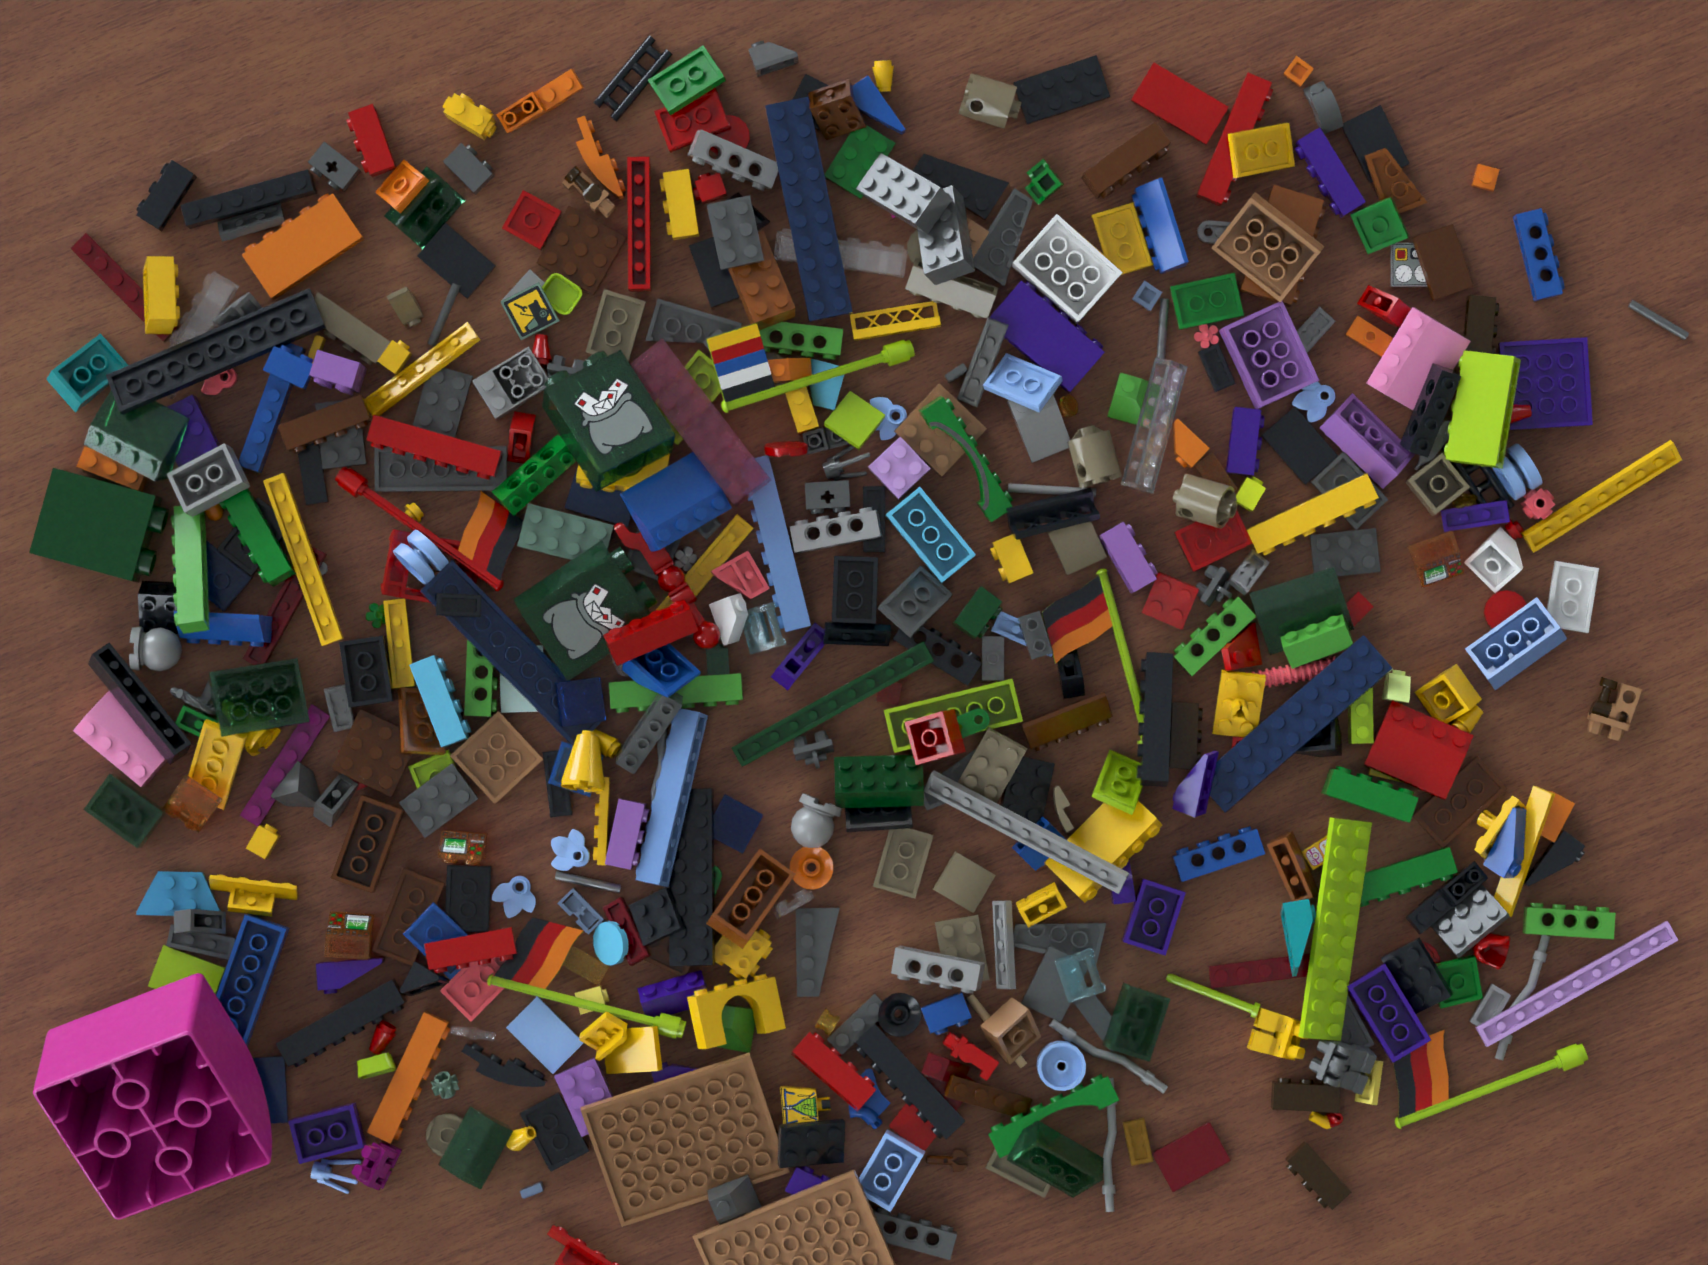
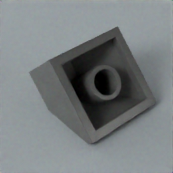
M764 41L753 43L751 45L752 48L748 49L757 77L799 63L797 52L771 42L764 43Z
M749 1175L707 1190L709 1203L719 1224L761 1207Z

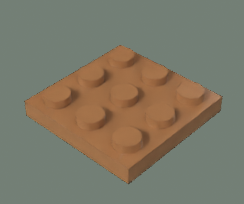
M938 383L894 432L942 477L965 451L944 431L938 428L930 429L918 410L939 396H942L944 399L949 398L955 409L952 411L956 418L960 416L966 425L964 430L968 436L972 435L977 440L987 428Z
M500 711L494 714L450 755L494 804L543 760L541 755Z

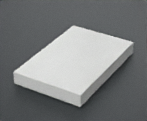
M1554 561L1547 611L1561 629L1589 633L1599 568Z

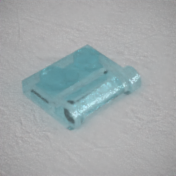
M775 602L747 610L748 616L743 630L750 655L786 645L776 617ZM765 611L767 613L772 635L774 638V641L772 642L770 641L769 633L763 615V612Z
M1088 948L1055 960L1068 1003L1106 991L1105 984L1101 982L1093 958L1095 956L1093 948ZM1082 960L1086 962L1093 986L1087 988L1079 961Z

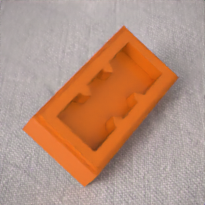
M1356 316L1345 334L1381 358L1393 340V337L1359 316Z

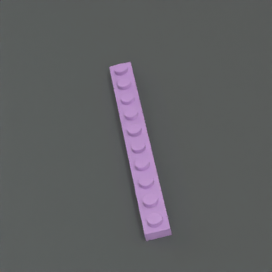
M1665 921L1475 1028L1485 1046L1488 1047L1678 941V938L1669 922Z

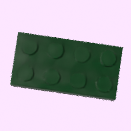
M980 586L952 625L972 639L976 637L981 638L990 627L987 625L989 619L993 621L1003 608L1000 606L1002 601Z
M913 755L834 757L836 807L924 806L923 764L916 765Z

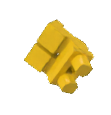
M1260 1007L1253 1025L1260 1028V1031L1252 1029L1247 1048L1294 1061L1295 1059H1303L1305 1048L1299 1046L1302 1038L1299 1037L1301 1021Z

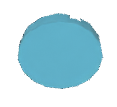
M614 921L599 924L593 935V946L597 957L601 962L610 966L622 963L624 956L628 953L627 934Z

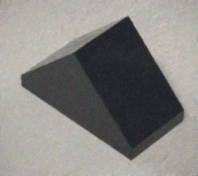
M414 962L400 988V992L407 996H414L448 984L449 979L439 973L435 974L434 970H429L424 964Z

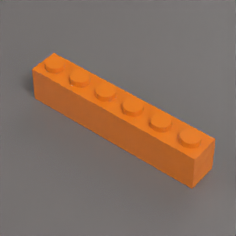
M427 1011L423 1013L367 1133L390 1144L394 1139L399 1140L403 1128L400 1126L404 1119H409L413 1110L410 1105L413 1099L417 1101L422 1091V1088L419 1086L423 1079H428L432 1070L429 1065L432 1059L436 1061L441 1051V1048L438 1046L442 1039L446 1040L451 1030L448 1028L449 1021Z

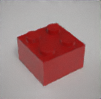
M955 709L937 712L904 722L916 765L966 752Z

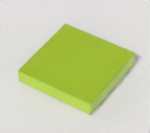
M849 391L826 419L824 426L860 450L885 419V414Z
M449 749L446 750L444 755H434L408 766L417 789L453 763L456 767L454 760L450 757L451 752Z

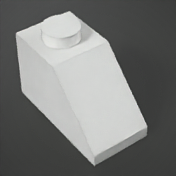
M741 593L709 604L714 621L720 630L723 646L738 642L742 634L748 611Z

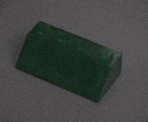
M1036 1121L1023 1129L1007 1156V1161L1072 1198L1103 1180L1104 1158L1040 1121Z

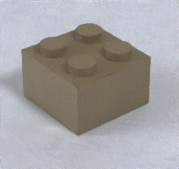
M1443 453L1437 455L1405 481L1432 516L1436 515L1470 488L1453 465L1446 460Z

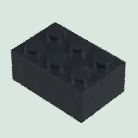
M834 556L832 623L876 624L878 557Z
M386 636L339 642L349 708L395 701Z

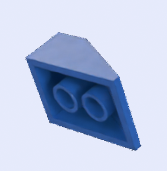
M670 643L623 663L622 670L637 684L667 698L701 674V671Z

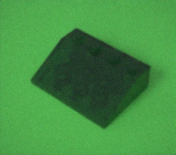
M111 390L90 424L84 445L154 481L169 479L167 473L172 471L189 418L156 401L122 415Z
M1335 566L1249 593L1270 655L1284 651L1281 637L1288 632L1301 630L1313 623H1320L1331 616L1343 614L1349 630H1354Z
M297 658L209 672L210 692L221 737L310 722Z

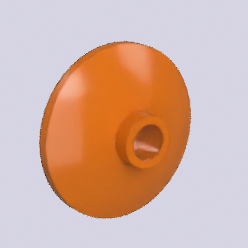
M802 847L791 858L790 870L795 873L793 880L802 888L810 890L821 888L832 877L834 869L832 858L821 847ZM809 863L816 865V869L812 872L807 868Z

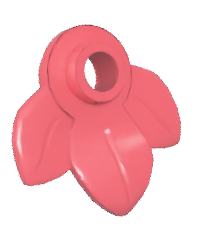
M231 368L204 380L201 392L206 395H218L224 388H231L237 382L236 371ZM227 373L228 378L224 381L223 376Z

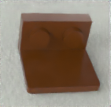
M850 79L808 92L810 111L826 140L866 127V122L854 100L853 85Z

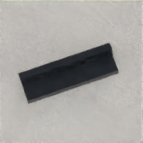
M1091 488L1006 508L1008 527L1016 540L1100 519V514L1094 505Z

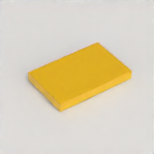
M1290 123L1228 134L1233 178L1295 167Z
M1134 202L1091 215L1102 252L1112 264L1123 272L1121 275L1153 266Z
M658 1026L627 1028V1039L624 1044L616 1047L609 1056H605L606 1074L663 1070Z

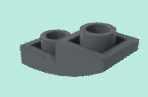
M820 428L802 433L804 443L808 444V455L850 444L828 428Z

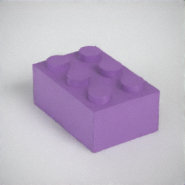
M317 350L309 375L314 378L313 382L320 386L332 389L334 385L340 392L353 396L354 392L360 393L367 368L359 362Z
M1122 522L1098 537L1130 593H1134L1156 580L1155 575L1158 573L1152 562L1147 563L1144 558L1146 551L1141 543L1136 544L1133 539L1135 532L1131 525H1125Z
M622 798L618 799L605 860L606 865L629 870L633 869V865H638L640 852H637L638 844L643 843L645 831L641 830L642 823L647 822L650 810L646 809V803Z
M595 1057L554 1076L581 1137L589 1133L580 1107L614 1096Z

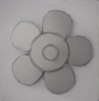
M686 546L683 551L677 550L674 554V557L677 559L674 561L675 566L680 569L682 568L684 571L690 570L692 567L690 563H695L697 560V555L693 554V549L689 546Z

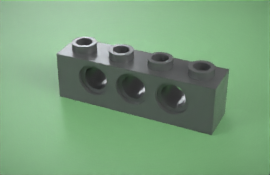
M675 692L667 698L659 693L616 753L617 765L632 774L636 773L682 707V695Z
M877 1207L876 1210L872 1209L886 1243L948 1260L951 1259L957 1237V1232L953 1231V1227L941 1224L940 1227L933 1226L932 1221L922 1218L919 1221L911 1220L910 1215L898 1212V1216L889 1214V1211L882 1207ZM887 1221H893L896 1224V1229L888 1232L884 1229V1224ZM908 1227H915L918 1233L915 1237L909 1238L905 1235V1230ZM932 1232L939 1236V1240L933 1244L926 1240L927 1235Z

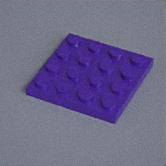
M1587 337L1498 343L1499 355L1515 356L1521 360L1514 404H1529L1532 411L1531 417L1510 424L1509 430L1593 425Z

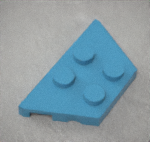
M158 871L136 911V915L174 916V911L186 909L221 910L203 872Z

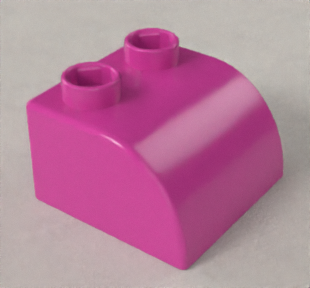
M193 974L52 1028L47 1032L33 1095L114 1219H124L266 1166L271 1162V1121L260 1075L247 1045L203 974Z

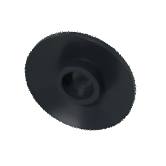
M891 994L883 1000L879 1007V1024L885 1032L892 1036H906L912 1033L920 1023V1005L909 994ZM896 1010H901L899 1017L894 1015Z

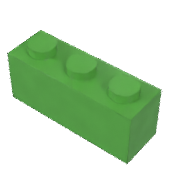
M1343 614L1331 616L1325 621L1310 624L1306 628L1288 632L1281 637L1283 650L1292 669L1348 649L1354 644Z

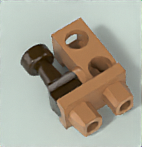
M577 166L571 169L565 176L562 184L569 191L574 186L583 195L584 200L590 205L591 210L595 214L600 211L608 218L616 210V206L609 200L611 198L610 194L605 189L602 191L599 185L595 184Z
M1601 677L1599 685L1603 688L1598 700L1592 703L1586 718L1589 719L1587 732L1600 735L1603 724L1611 726L1607 738L1620 741L1624 731L1629 730V724L1642 689L1619 683L1615 702L1612 703L1609 702L1611 690H1616L1618 682Z

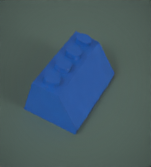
M1158 178L1135 188L1132 200L1135 207H1139L1141 212L1138 218L1141 227L1146 228L1148 234L1145 237L1148 249L1152 248L1154 257L1151 258L1154 269H1159L1160 274L1185 267L1189 261L1163 178Z
M209 612L210 630L183 634L180 627L177 626L179 638L187 639V643L200 644V639L208 640V644L221 645V640L229 641V645L242 646V642H250V646L264 647V643H271L272 616Z

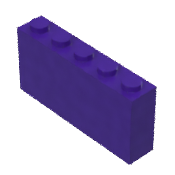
M1021 280L990 318L1008 324L1009 327L1004 338L1036 366L1062 376L1063 381L1059 386L1070 393L1105 353L1102 350L1103 345L1094 338L1091 341L1085 336L1087 332L1080 325L1074 326L1068 321L1070 317L1062 310L1056 311L1052 307L1054 303L1046 296L1041 298L1035 292L1037 289L1030 282L1024 283Z

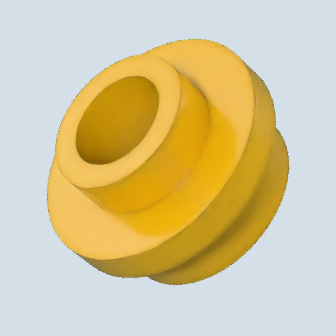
M414 502L404 506L406 510L404 513L420 523L421 518L424 516L421 509Z

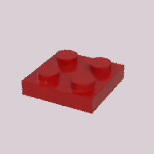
M523 190L502 229L541 250L562 211Z
M1158 572L1157 579L1152 586L1142 613L1182 630L1197 597L1199 588Z

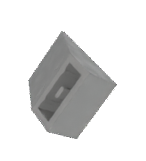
M529 347L472 381L496 421L552 385Z

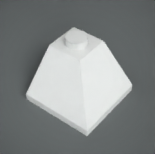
M1501 527L1490 535L1464 562L1494 593L1500 590L1523 569L1516 541Z

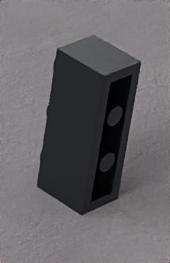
M173 160L163 166L160 172L162 176L158 182L154 181L148 190L149 196L146 200L143 199L136 209L138 211L136 216L161 232L197 178L195 174Z

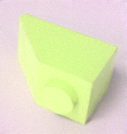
M1392 670V673H1388L1385 677L1382 699L1409 703L1411 677L1405 676L1406 672L1400 670Z

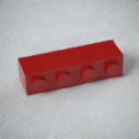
M683 600L681 602H674L662 610H655L641 619H634L625 626L613 628L603 636L610 654L618 666L698 631L689 606Z
M513 927L424 944L428 969L434 970L435 974L447 972V967L456 965L457 970L470 967L469 963L478 961V965L489 964L492 958L500 957V961L513 959V954H517Z
M809 1032L792 1051L791 1055L858 1112L875 1093L874 1082L867 1076L862 1078L857 1073L858 1069L849 1061L846 1064L840 1058L842 1055L835 1048L831 1047L829 1049L824 1045L825 1040L819 1034Z

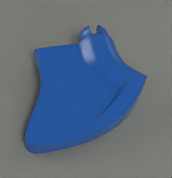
M868 1068L861 1074V1077L867 1076L875 1084L874 1088L876 1091L858 1112L849 1105L850 1118H861L868 1125L870 1124L873 1129H877L882 1124V1120L878 1116L889 1106L890 1102L881 1094L873 1070Z

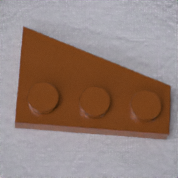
M1386 148L1365 155L1379 201L1392 196L1399 213L1428 203Z
M401 687L398 689L401 753L444 755L446 751L439 743L419 689Z

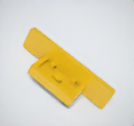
M221 874L210 875L209 877L211 890L231 892L227 906L230 912L272 917L275 898L298 899V888L290 883H272L268 880L256 881L245 877L232 878Z

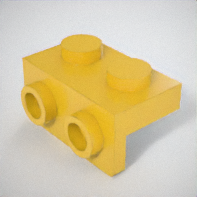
M606 1011L580 1033L579 1040L595 1049V1059L601 1061L605 1056H609L616 1047L624 1044L627 1039L628 1024Z

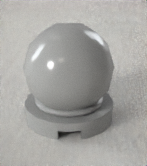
M132 627L130 643H134V654H129L130 669L141 671L142 666L146 665L151 670L163 671L172 668L178 663L182 654V644L175 633L161 627L151 629L145 633L143 627Z
M802 793L799 802L803 803L804 807L796 811L792 818L791 831L793 838L803 847L819 848L832 837L835 826L832 818L835 816L840 817L842 808L836 807L831 803L821 805L818 803V798Z

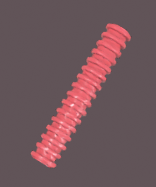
M1332 656V659L1326 657L1325 660L1320 658L1319 661L1315 660L1293 669L1291 666L1285 665L1283 668L1278 666V669L1272 667L1271 670L1266 668L1265 671L1260 669L1256 673L1255 671H1251V673L1266 675L1265 686H1268V688H1271L1272 685L1277 687L1278 684L1283 686L1287 682L1292 684V681H1295V683H1298L1299 680L1305 682V679L1310 681L1336 659V656Z

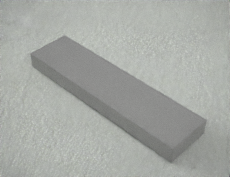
M992 901L996 988L1016 989L1012 901Z

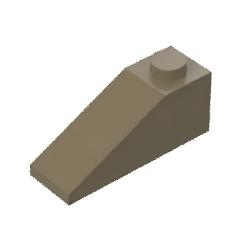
M407 287L386 296L404 326L409 325V327H413L421 323L420 319L424 315L414 294Z

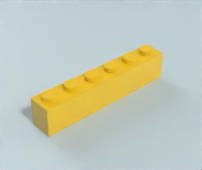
M1368 473L1254 525L1248 528L1247 532L1257 553L1263 552V555H1267L1275 551L1274 546L1283 543L1284 546L1296 541L1295 537L1303 534L1305 537L1316 532L1315 527L1323 524L1325 528L1336 522L1335 518L1341 515L1346 518L1355 514V509L1362 505L1366 509L1376 504L1375 499L1379 497Z

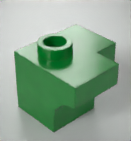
M1042 159L1026 172L1032 182L1025 189L1038 205L1064 185L1045 159Z

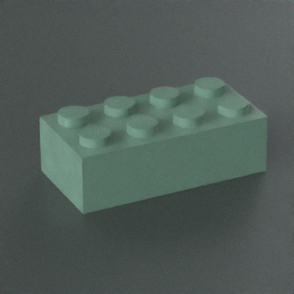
M528 503L517 546L604 569L614 532V525Z

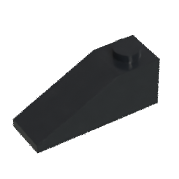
M1561 830L1555 843H1550L1528 873L1524 885L1530 886L1573 864L1574 861L1578 862L1585 853L1583 851L1585 845L1566 831Z

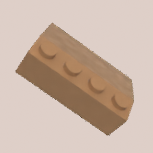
M1255 192L1211 249L1281 303L1325 246Z

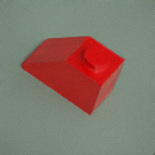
M1370 285L1367 286L1357 302L1362 308L1398 328L1401 327L1411 310L1399 298Z
M514 411L509 433L507 461L524 464L530 459L535 432V414Z

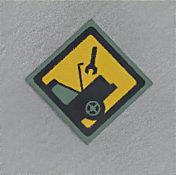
M539 282L500 301L520 340L560 321Z

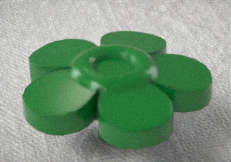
M370 604L369 610L371 612L366 613V620L372 621L374 628H380L382 624H386L384 605Z

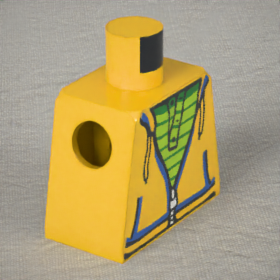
M780 1086L783 1124L819 1121L818 1111L831 1110L830 1097L817 1098L816 1088Z

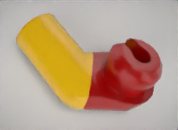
M1311 1112L1309 1120L1324 1129H1329L1340 1125L1343 1121V1116L1341 1113L1322 1115L1318 1112Z

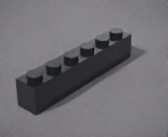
M307 169L181 204V209L186 226L189 229H193L279 203L282 204L317 194L312 174Z
M110 642L94 652L88 665L165 760L171 765L187 754L192 743Z
M1147 652L1145 659H1141L1140 671L1144 672V680H1140V693H1144L1143 701L1139 702V714L1143 715V721L1139 722L1138 736H1142V744H1138L1137 757H1141V765H1137L1136 778L1140 779L1141 786L1167 787L1169 782L1173 653Z
M392 979L281 1040L276 1045L287 1066L289 1067L294 1064L296 1068L307 1062V1056L314 1054L316 1057L327 1051L325 1046L331 1043L336 1046L346 1040L345 1035L351 1032L353 1035L365 1030L363 1025L372 1022L374 1025L385 1019L383 1014L389 1011L392 1014L404 1008L402 1004L407 1002V1000L401 994L396 980Z
M876 1024L856 1041L858 1046L855 1049L864 1058L868 1055L873 1061L871 1066L878 1074L883 1072L888 1077L886 1082L894 1091L898 1088L903 1093L901 1098L909 1107L913 1104L919 1110L916 1114L924 1123L929 1121L934 1126L931 1130L939 1139L942 1137L947 1139L965 1122L961 1115Z

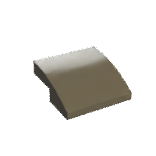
M1091 521L1047 532L1067 575L1107 557Z
M1056 785L1053 787L1054 807L1058 820L1064 832L1067 833L1074 829L1063 810L1070 803L1061 788Z
M955 851L933 890L974 913L996 875Z

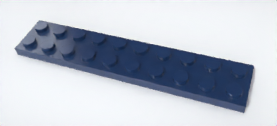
M804 97L765 105L809 322L853 313L813 117L809 108V98Z
M453 560L420 590L435 607L436 593L481 595V617H444L569 744L573 746L578 734H582L584 730L593 731L606 718Z
M1363 635L1217 761L1210 796L1224 813H1227L1392 671L1393 668Z

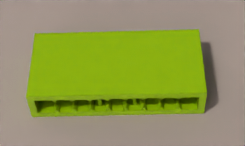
M1464 350L1463 356L1459 360L1461 379L1456 388V399L1453 400L1451 408L1453 417L1448 425L1449 441L1444 448L1446 460L1454 463L1503 469L1521 362L1519 358Z

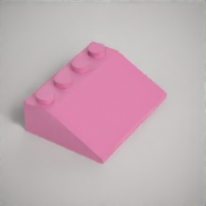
M1412 307L1366 383L1414 410L1432 364L1454 370L1471 341Z
M110 691L101 698L73 730L140 787H145L166 762L165 758Z

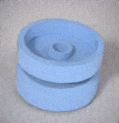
M1517 443L1507 449V457L1505 456L1503 469L1492 467L1499 482L1514 500H1518L1526 494V487L1534 490L1543 483L1535 464L1526 451Z
M415 529L407 537L411 547L401 543L393 550V553L412 575L427 585L435 577L430 567L436 571H441L449 562L431 540Z
M1057 1040L1048 1043L1041 1049L1037 1057L1036 1068L1039 1077L1046 1086L1054 1090L1066 1091L1073 1089L1082 1081L1086 1071V1062L1076 1045L1068 1041ZM1059 1062L1065 1063L1064 1070L1057 1068Z

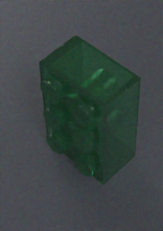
M114 773L107 776L83 809L136 848H142L167 813V811Z
M1123 982L1103 1046L1150 1062L1170 998Z

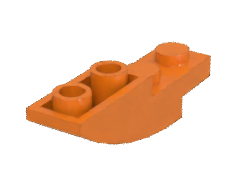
M570 69L496 115L505 131L510 133L566 102L569 97L584 89V86L574 69Z
M585 115L577 118L584 139L577 141L576 144L586 165L595 178L610 193L619 199L624 198L622 192L626 191L622 178L617 179L615 171L619 169L615 158L610 159L608 154L599 155L603 151L599 140L594 142L592 133L595 132L592 121H587Z

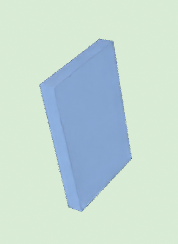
M1006 353L987 378L983 387L984 390L1040 413L1063 380L1062 376Z
M536 997L506 1027L552 1074L583 1044L579 1037L539 997Z

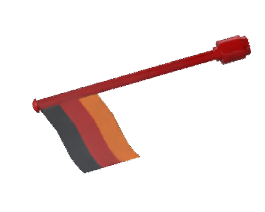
M343 467L339 471L335 481L338 482V486L355 498L359 495L366 497L412 531L418 530L431 540L439 550L495 588V591H500L503 588L504 581L501 580L506 562L520 537L523 525L522 519L516 515L513 516L505 507L481 491L477 508L464 530L459 549L456 550L371 490L369 485H367L368 479L354 469Z

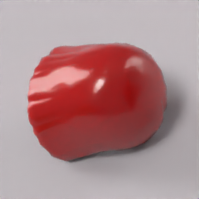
M1489 933L1473 946V954L1478 961L1500 970L1506 961L1511 938L1509 936ZM1489 946L1490 950L1484 952L1485 949Z

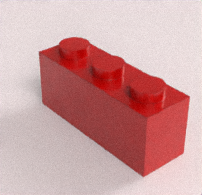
M370 104L348 112L350 118L346 119L350 132L354 131L357 139L354 140L357 152H362L364 160L361 161L364 172H369L371 177H375L396 169V164L375 106Z

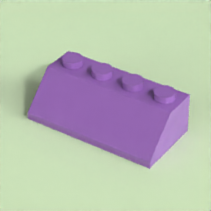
M1353 393L1320 427L1325 435L1333 440L1358 467L1368 473L1372 480L1382 489L1402 471L1415 455V453L1409 452L1400 445L1401 440Z

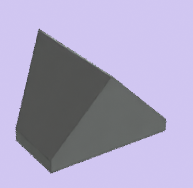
M297 761L271 795L278 802L290 807H314L315 802L321 796L314 772L299 761Z

